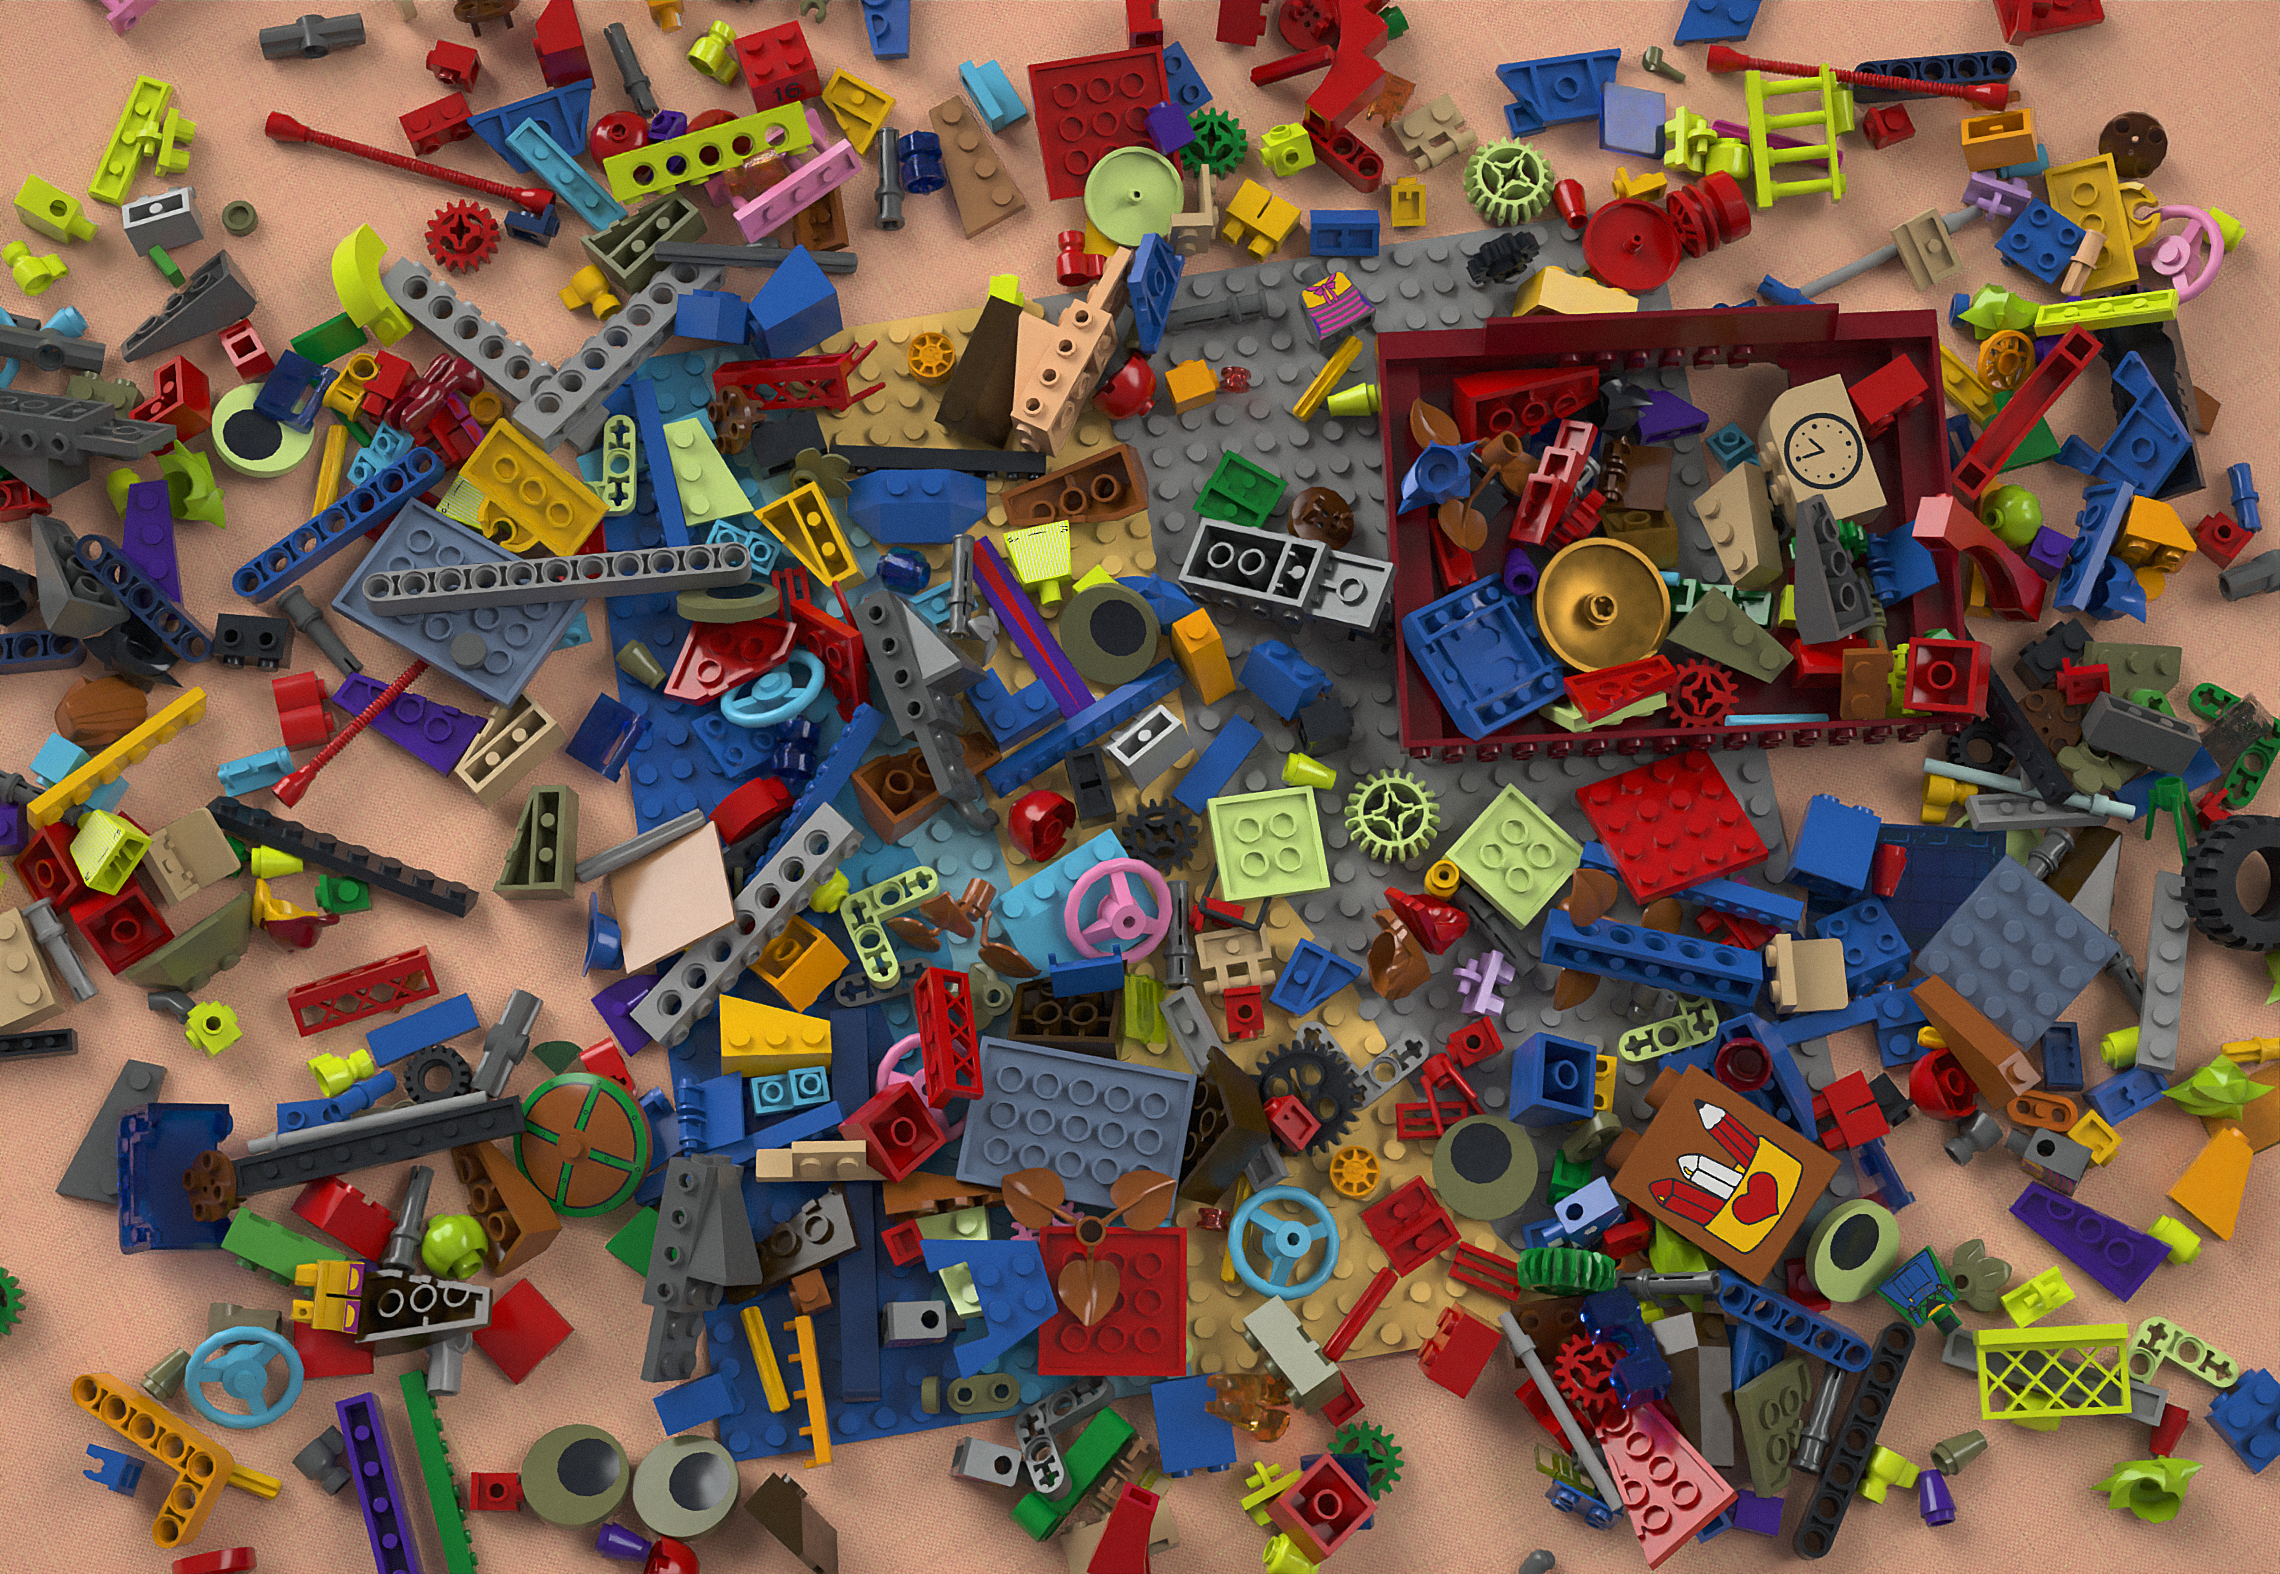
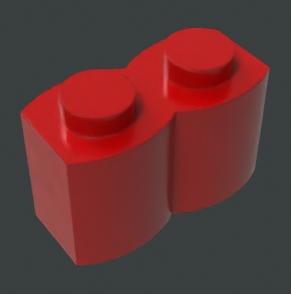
M310 671L272 680L282 734L289 752L332 742L330 733L336 732V727L331 711L325 713L323 700L329 699L324 678L318 680L316 673Z

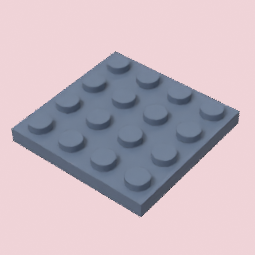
M2007 853L1913 959V964L1929 977L1934 974L1938 975L2021 1043L2028 1051L2121 946Z

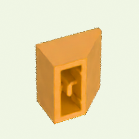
M2034 106L1961 120L1962 147L1969 173L2038 161Z
M2135 495L2131 501L2130 508L2121 519L2117 529L2118 536L2112 544L2110 555L2119 557L2126 564L2137 565L2141 563L2151 566L2153 569H2158L2162 574L2178 573L2196 552L2197 545L2170 504Z

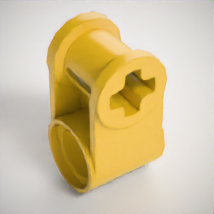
M367 353L354 355L339 377L333 381L326 391L322 405L325 408L333 407L347 415L348 420L352 423L356 422L363 413L361 407L367 397L362 385L367 381H376L379 375V370L374 363L375 357ZM360 372L369 373L371 376L362 378L357 376L356 374Z

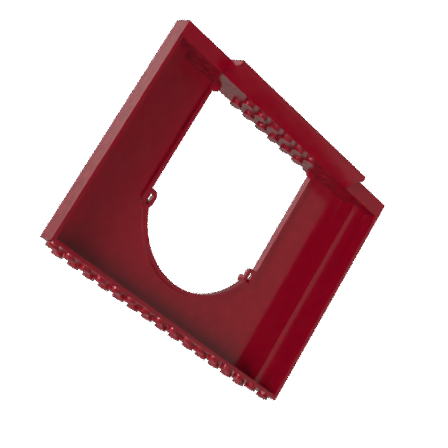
M1839 303L1493 317L1486 318L1483 328L1378 332L1376 334L1374 349L1388 562L1394 563L1398 568L1390 589L1400 754H1409L1410 759L1430 758L1432 753V759H1441L1442 764L1462 763L1463 758L1477 757V762L1487 763L1498 761V756H1512L1514 761H1526L1533 759V755L1547 754L1548 759H1564L1569 757L1568 753L1582 752L1583 757L1594 758L1603 756L1604 751H1618L1619 756H1633L1639 754V750L1653 749V754H1670L1674 752V748H1688V752H1693V750L1709 751L1711 746H1723L1724 751H1739L1745 749L1744 745L1758 744V749L1769 750L1779 748V743H1793L1794 748H1807L1815 746V742L1828 741V746L1849 745L1850 740H1863L1865 745H1876L1884 743L1885 738H1898L1899 743H1914L1920 741V737L1927 735L1930 730H1941L1942 735L1963 733V729L1973 722V717L1932 713V716L1911 718L1842 720L1840 716L1841 688H1791L1790 663L1771 684L1728 665H1722L1720 669L1722 674L1728 671L1733 673L1727 680L1728 683L1738 684V688L1731 691V696L1739 698V702L1729 705V708L1735 712L1734 715L1826 713L1829 721L1717 726L1715 723H1712L1713 727L1700 726L1692 728L1688 724L1685 728H1678L1680 719L1677 717L1669 720L1667 717L1673 711L1671 707H1663L1653 710V714L1648 716L1624 718L1623 722L1617 725L1603 724L1592 727L1591 732L1572 733L1571 730L1541 716L1539 710L1475 741L1459 731L1406 646L1401 620L1408 614L1447 596L1443 589L1429 536V520L1438 518V510L1441 504L1433 503L1421 506L1396 516L1403 501L1402 481L1424 451L1417 443L1411 429L1410 419L1407 417L1414 400L1418 397L1426 404L1443 411L1458 427L1453 410V379L1482 372L1596 365L1599 368L1600 375L1609 373L1610 369H1624L1626 373H1638L1644 371L1645 368L1658 367L1659 371L1669 372L1678 370L1680 366H1693L1695 370H1708L1713 368L1714 365L1728 364V368L1739 369L1747 367L1749 363L1770 362L1771 364H1776L1782 370H1787L1788 390L1840 374L1847 391L1905 353L1929 388L1922 396L1924 402L1909 413L1902 409L1894 414L1895 421L1888 425V430L1872 441L1868 437L1864 439L1887 505L1874 522L1862 526L1863 530L1866 531V535L1877 533L1879 538L1915 520L1921 497H1936L1937 494L1941 493L1953 496L1936 309L1839 313ZM1459 430L1460 440L1463 442L1462 436H1461V433H1460V430ZM1476 472L1481 478L1484 477L1480 472ZM1506 492L1503 494V497L1508 502L1487 525V537L1484 544L1477 551L1471 553L1478 580L1497 572L1502 576L1499 581L1504 584L1506 554L1515 548L1522 549L1525 552V543L1509 539L1521 499L1516 501ZM1931 551L1939 583L1883 609L1887 620L1884 634L1889 651L1897 650V645L1909 644L1910 637L1925 638L1924 633L1930 629L1946 628L1956 640H1966L1958 552ZM1866 553L1859 554L1860 559L1854 560L1851 563L1853 570L1860 567L1867 568L1866 563L1869 559H1867ZM1795 565L1788 572L1787 584L1794 585V587ZM1531 591L1530 593H1528V594H1526V595L1528 596V598H1529L1530 601L1532 602V598H1533V597H1532V591ZM1778 622L1768 633L1789 652L1793 642L1796 639H1800V633L1797 629L1778 627ZM1857 632L1852 633L1856 635V639H1863V636H1860ZM1566 667L1563 668L1564 678L1579 675ZM1695 674L1684 677L1679 686H1689L1692 684ZM1711 676V683L1717 690L1722 691L1718 681ZM1701 685L1698 690L1692 692V696L1698 698L1699 706L1702 701L1708 699V695L1702 693ZM1568 695L1552 702L1554 705L1570 703ZM1678 700L1681 709L1689 715L1688 707L1683 701ZM1711 705L1707 708L1704 719L1716 714L1720 705Z

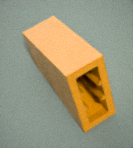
M1202 607L1173 623L1171 649L1204 705L1207 707L1236 691V685L1221 636L1205 609Z
M2234 1127L2230 1131L2226 1128H2219L2164 1194L2224 1242H2228L2233 1235L2254 1153L2247 1146L2250 1140Z

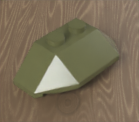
M244 891L156 953L125 972L126 976L135 985L167 991L178 990L186 994L191 990L192 992L201 990L209 984L211 976L220 970L227 971L241 961L240 957L247 953L253 925L251 917L252 896L247 891Z

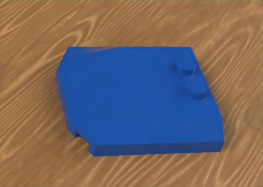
M1497 572L1408 614L1401 620L1406 646L1459 731L1475 741L1567 695L1563 685V668L1565 666L1558 662L1542 643L1533 620L1532 602L1526 594L1517 595L1508 590L1499 581L1502 576Z

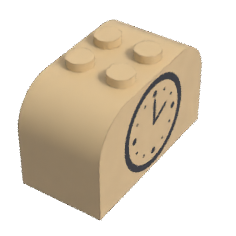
M1836 374L1794 387L1782 393L1772 405L1759 428L1758 444L1761 452L1758 453V459L1762 471L1769 473L1773 484L1770 485L1772 500L1775 505H1780L1788 524L1796 530L1797 503L1816 494H1823L1836 521L1842 520L1845 524L1854 521L1855 526L1874 522L1886 507L1887 502L1841 375Z

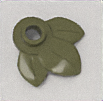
M815 448L804 449L797 454L795 458L796 465L789 472L790 486L794 491L815 481L824 491L827 498H840L852 494L850 486L841 478L849 470L850 461L838 454L822 456Z
M2082 742L2077 747L2065 746L2057 755L2058 765L2072 772V782L2082 793L2095 795L2102 786L2116 792L2121 788V779L2118 772L2108 764V759L2110 758L2108 750L2098 751L2089 746L2087 742Z
M982 962L971 963L969 968V985L976 1032L987 1029L995 1016L1005 1015L1011 1010L1015 995L1010 985L1000 981L995 970ZM952 983L947 990L956 998L959 995L958 984ZM995 992H1000V1000L997 1003H992L991 996ZM961 1017L958 1024L959 1028L963 1026V1021Z
M1973 1239L1961 1245L1954 1252L1953 1266L1949 1267L1947 1271L1953 1282L1956 1276H1961L1966 1281L1964 1289L1957 1288L1961 1294V1298L1957 1301H1966L1976 1311L1989 1312L2001 1307L1999 1295L1995 1290L2008 1281L2012 1272V1266L2002 1259L1986 1257L1983 1240Z

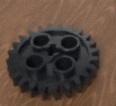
M1293 1040L1291 1051L1285 1044H1279L1280 1055L1278 1056L1272 1051H1267L1266 1056L1269 1063L1256 1062V1066L1261 1071V1074L1249 1075L1256 1083L1262 1106L1269 1099L1276 1096L1273 1086L1280 1078L1288 1084L1286 1096L1293 1094L1298 1099L1302 1096L1301 1091L1309 1092L1311 1098L1306 1101L1307 1106L1305 1104L1302 1105L1307 1110H1310L1321 1126L1305 1145L1306 1153L1309 1157H1314L1316 1146L1323 1153H1328V1141H1331L1336 1146H1340L1342 1141L1338 1134H1352L1351 1129L1346 1125L1348 1121L1359 1122V1118L1352 1114V1109L1363 1107L1362 1103L1354 1101V1095L1363 1092V1089L1352 1088L1351 1084L1359 1075H1348L1346 1073L1352 1063L1345 1061L1339 1064L1338 1060L1341 1055L1339 1050L1327 1055L1328 1044L1322 1043L1317 1051L1315 1050L1314 1040H1307L1304 1049L1299 1040ZM1312 1064L1318 1066L1321 1071V1078L1315 1085L1309 1083L1305 1075L1307 1068ZM1292 1068L1296 1070L1299 1087L1290 1074ZM1325 1098L1331 1099L1335 1105V1112L1330 1118H1325L1320 1113V1103ZM1269 1127L1273 1143L1276 1144L1279 1141V1152L1286 1153L1289 1147ZM1303 1149L1302 1151L1293 1152V1156L1300 1157Z

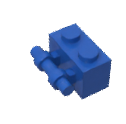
M1274 638L1252 648L1238 679L1289 722L1298 718L1299 709L1309 707V703L1317 698L1320 691L1327 694L1334 686V683L1325 677L1326 672L1320 667H1313L1305 661L1303 654L1295 647L1289 648L1286 644L1278 642Z

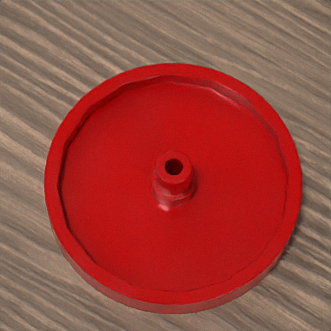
M1623 198L1605 204L1593 215L1584 231L1582 250L1585 262L1598 281L1606 284L1609 289L1619 288L1625 290L1628 295H1642L1659 289L1671 278L1680 263L1682 243L1670 221V217L1661 208L1641 199Z

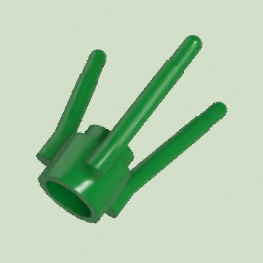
M2176 776L2160 778L2154 782L2155 789L2148 790L2149 807L2144 837L2146 840L2152 838L2157 804L2161 806L2162 811L2173 812L2182 862L2184 866H2187L2189 859L2185 856L2188 852L2181 814L2183 804L2196 837L2202 830L2189 797L2187 783H2183V779Z

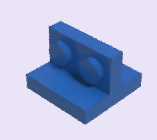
M1740 1320L1738 1325L1725 1324L1730 1345L1732 1401L1736 1399L1734 1391L1784 1359L1787 1341L1746 1321Z

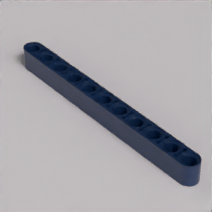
M867 1008L830 1009L833 1101L837 1100L843 1103L848 1118L871 1099ZM841 1132L834 1134V1141H846ZM874 1180L840 1181L845 1185L862 1250L838 1260L844 1404L881 1402L882 1385Z

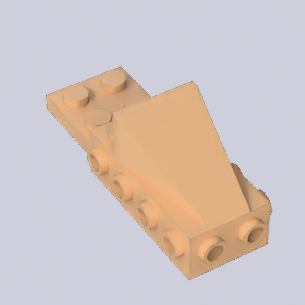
M1119 246L1115 255H1110L1107 258L1102 271L1103 277L1098 285L1094 284L1087 295V303L1075 298L1071 307L1065 308L1061 313L1058 327L1026 312H1021L1018 325L1014 404L1010 416L1020 445L1027 451L1036 453L1039 451L1046 452L1047 455L1056 458L1119 344L1115 323L1130 297L1127 277L1132 272L1134 265L1132 251Z

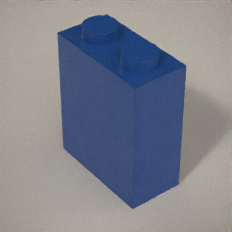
M1218 1371L1149 1382L1163 1472H1171L1172 1478L1192 1476L1193 1469L1207 1467L1209 1473L1229 1470V1463L1237 1462L1224 1373Z

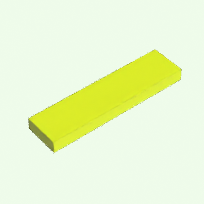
M141 74L139 75L87 193L91 198L122 207L144 158L145 146L136 141L137 132L139 130H148L149 122L151 121L160 122L174 90L171 84Z
M2177 289L2040 306L2034 329L2037 337L2064 334L2076 323L2088 331L2175 320L2180 298Z

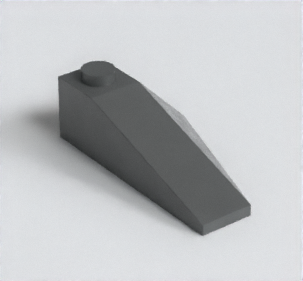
M225 249L206 262L190 277L194 283L184 293L177 294L174 292L167 299L168 303L160 316L157 314L150 316L121 344L123 359L127 363L230 325L238 318L244 319L253 312L257 304L255 291Z
M1816 494L1798 502L1796 505L1794 613L1802 645L1837 641L1877 622L1868 586L1863 577L1857 578L1851 566V563L1854 561L1851 551L1843 550L1839 542L1840 529L1823 494Z
M33 513L30 521L39 603L48 630L58 636L82 639L128 621L131 617L128 606L76 557L75 546L79 539L65 521Z

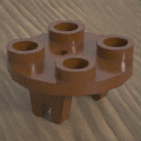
M457 0L458 3L454 6L453 13L455 18L459 22L470 23L474 36L477 38L481 37L478 23L504 16L507 29L514 28L510 12L519 5L520 0Z
M2130 111L2117 115L2105 125L2100 133L2098 150L2100 155L2112 152L2118 176L2146 178L2160 166L2165 158L2168 140L2164 127L2156 118L2145 112ZM2137 136L2138 140L2134 141L2132 138ZM2129 149H2133V150H2134L2133 153H2128L2127 151H2128Z
M734 385L721 388L715 402H710L708 405V418L714 423L717 435L716 447L720 454L739 455L743 453L749 445L751 430H753L751 426L762 423L767 419L765 413H758L756 411L760 410L764 403L759 400L747 399L743 391Z
M1310 487L1299 493L1291 503L1290 521L1287 524V529L1290 535L1306 540H1319L1327 543L1331 550L1338 551L1345 547L1352 538L1354 515L1346 500L1336 491L1326 487Z
M2040 689L2030 692L2017 703L2053 758L2057 757L2065 746L2074 747L2082 733L2080 725L2083 721L2081 709L2078 704L2068 705L2066 694L2058 692V690ZM2047 714L2051 715V720L2046 719ZM2043 727L2047 729L2046 734L2042 732Z
M205 1150L201 1152L193 1161L191 1168L183 1172L182 1185L188 1191L190 1205L193 1209V1217L197 1222H219L225 1219L231 1210L238 1209L240 1202L247 1201V1197H237L234 1167L228 1156L220 1150Z

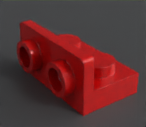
M461 91L398 117L416 157L421 154H432L438 151L441 146L452 141L465 140L475 132L467 124L466 119L473 115Z

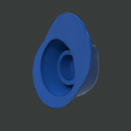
M596 892L591 893L589 901L587 950L582 970L583 977L587 975L589 969L616 971L620 970L624 963L621 930L618 927V922L598 912Z

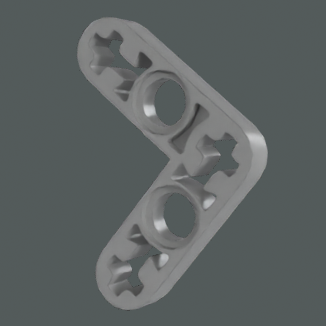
M1316 1021L1303 1023L1298 1028L1295 1040H1299L1304 1049L1305 1044L1303 1041L1306 1037L1304 1032L1308 1030L1313 1034L1318 1031L1320 1033L1318 1043L1320 1045L1326 1043L1333 1048L1328 1050L1327 1055L1339 1050L1341 1052L1340 1059L1343 1062L1350 1061L1352 1063L1346 1073L1349 1075L1352 1072L1353 1074H1358L1359 1077L1351 1084L1354 1088L1362 1087L1365 1089L1362 1096L1364 1101L1361 1102L1363 1107L1353 1108V1112H1359L1368 1108L1421 1067L1429 1054V1044L1423 1036L1416 1033L1407 1034L1359 1070L1321 1023ZM1409 1043L1412 1046L1419 1044L1421 1046L1419 1051L1420 1058L1416 1059L1414 1056L1407 1058L1402 1064L1407 1069L1402 1071L1399 1062L1390 1055L1395 1052L1399 1059L1407 1050L1405 1044ZM1381 1063L1390 1064L1395 1070V1077L1389 1082L1379 1081L1374 1073L1377 1065ZM1312 1064L1311 1066L1321 1077V1071L1319 1067L1315 1064Z

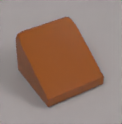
M2193 385L2202 425L2201 428L2195 430L2209 435L2221 403L2201 388Z

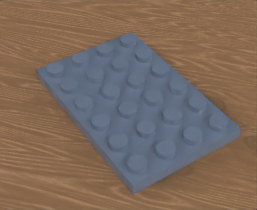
M411 496L332 601L331 607L335 612L505 709L510 710L586 605L588 599L395 616H377L368 609L362 590L364 580L371 574L524 560ZM556 577L551 580L552 582H557V583H558V582H562L561 580L557 579ZM522 579L519 580L516 583V585L523 586L528 584L531 580ZM484 583L481 585V588H491L495 583ZM451 585L447 587L445 591H455L459 588V586ZM416 588L410 591L409 594L417 595L424 589ZM381 591L373 597L381 598L387 595L388 592ZM463 633L479 635L484 640L487 648L485 662L474 670H464L457 667L451 657V643L457 636Z
M982 1035L979 1059L984 1096L980 1101L970 1099L956 1181L1002 1189L1001 1181L1004 1175L1029 1168L1041 1167L1053 1171L1061 1178L1065 1187L1064 1201L1116 1210L1118 1207L1110 1198V1189L1119 1177L1136 1170L1157 1171L1172 1177L1177 1183L1171 1207L1166 1217L1168 1220L1172 1219L1197 1075Z

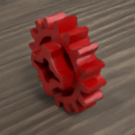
M460 199L459 207L456 208L450 202H447L448 211L442 212L436 209L435 213L438 220H428L427 222L429 229L432 230L425 233L426 241L430 243L427 245V249L430 255H435L434 259L438 266L445 263L448 272H452L456 266L459 267L461 274H466L467 267L472 266L478 272L479 262L483 261L489 265L491 261L488 254H498L499 250L494 243L501 241L499 231H496L499 228L495 218L491 219L492 215L488 208L480 212V206L476 201L470 207H467L464 199ZM471 219L479 222L480 224H473L471 222ZM442 246H445L446 249H453L455 255L447 252Z
M1595 488L1583 501L1576 495L1565 507L1553 528V531L1556 533L1545 546L1551 552L1557 554L1568 544L1584 540L1601 521L1602 517L1596 511L1607 498Z
M1703 657L1700 665L1696 664L1694 658H1689L1687 660V669L1680 663L1674 667L1678 674L1677 683L1661 691L1669 695V700L1666 701L1667 706L1664 708L1671 707L1673 711L1667 718L1672 720L1678 717L1680 719L1678 728H1685L1688 724L1691 725V728L1700 726L1713 727L1712 723H1715L1717 726H1725L1722 716L1735 714L1729 708V705L1739 702V698L1731 696V691L1737 689L1738 684L1728 683L1727 680L1733 673L1728 671L1722 674L1720 672L1721 662L1718 661L1711 667L1709 666L1708 657ZM1696 672L1692 684L1689 686H1679L1684 677ZM1711 676L1718 681L1722 691L1717 690L1711 683ZM1701 685L1702 693L1708 695V699L1702 701L1699 706L1698 698L1693 697L1692 692L1698 690ZM1678 700L1683 701L1688 707L1689 715L1681 709ZM1711 705H1720L1716 714L1704 719L1707 708Z
M1588 1330L1582 1341L1574 1334L1570 1339L1571 1346L1565 1343L1562 1344L1559 1350L1562 1356H1556L1553 1363L1554 1366L1560 1368L1554 1372L1553 1380L1563 1382L1559 1386L1558 1392L1559 1394L1569 1392V1405L1578 1400L1581 1402V1411L1585 1412L1589 1404H1593L1596 1412L1600 1413L1605 1402L1613 1409L1617 1404L1616 1397L1625 1399L1628 1394L1625 1387H1631L1634 1381L1633 1377L1627 1375L1634 1369V1363L1624 1361L1629 1354V1350L1619 1351L1617 1349L1619 1339L1615 1338L1609 1343L1606 1341V1332L1603 1331L1598 1339H1594L1591 1331ZM1591 1350L1585 1356L1578 1355L1581 1351ZM1607 1356L1611 1358L1615 1365L1611 1364ZM1590 1366L1597 1368V1377L1590 1375ZM1572 1378H1575L1577 1380L1580 1387H1578L1575 1384ZM1613 1386L1606 1392L1596 1393V1390L1602 1387L1610 1388Z

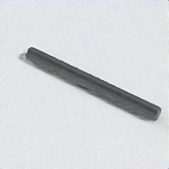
M657 241L654 246V258L658 262L778 269L793 249ZM807 250L822 272L855 273L857 270L858 260L855 253Z

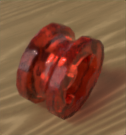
M1228 366L1221 369V376L1224 378L1219 383L1221 390L1235 394L1247 393L1250 390V384L1247 381L1251 379V372L1248 369L1236 366Z
M1213 1208L1198 1209L1201 1220L1196 1223L1197 1228L1213 1232H1228L1229 1226L1225 1224V1221L1230 1218V1212Z

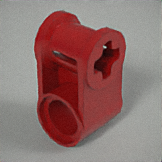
M14 479L0 482V498H7L5 504L0 507V523L31 518L33 513L48 516L52 513V505L48 503L47 498L40 495L22 480Z
M611 1036L579 1053L587 1071L607 1075L617 1080L637 1098L636 1085L629 1075L625 1062Z

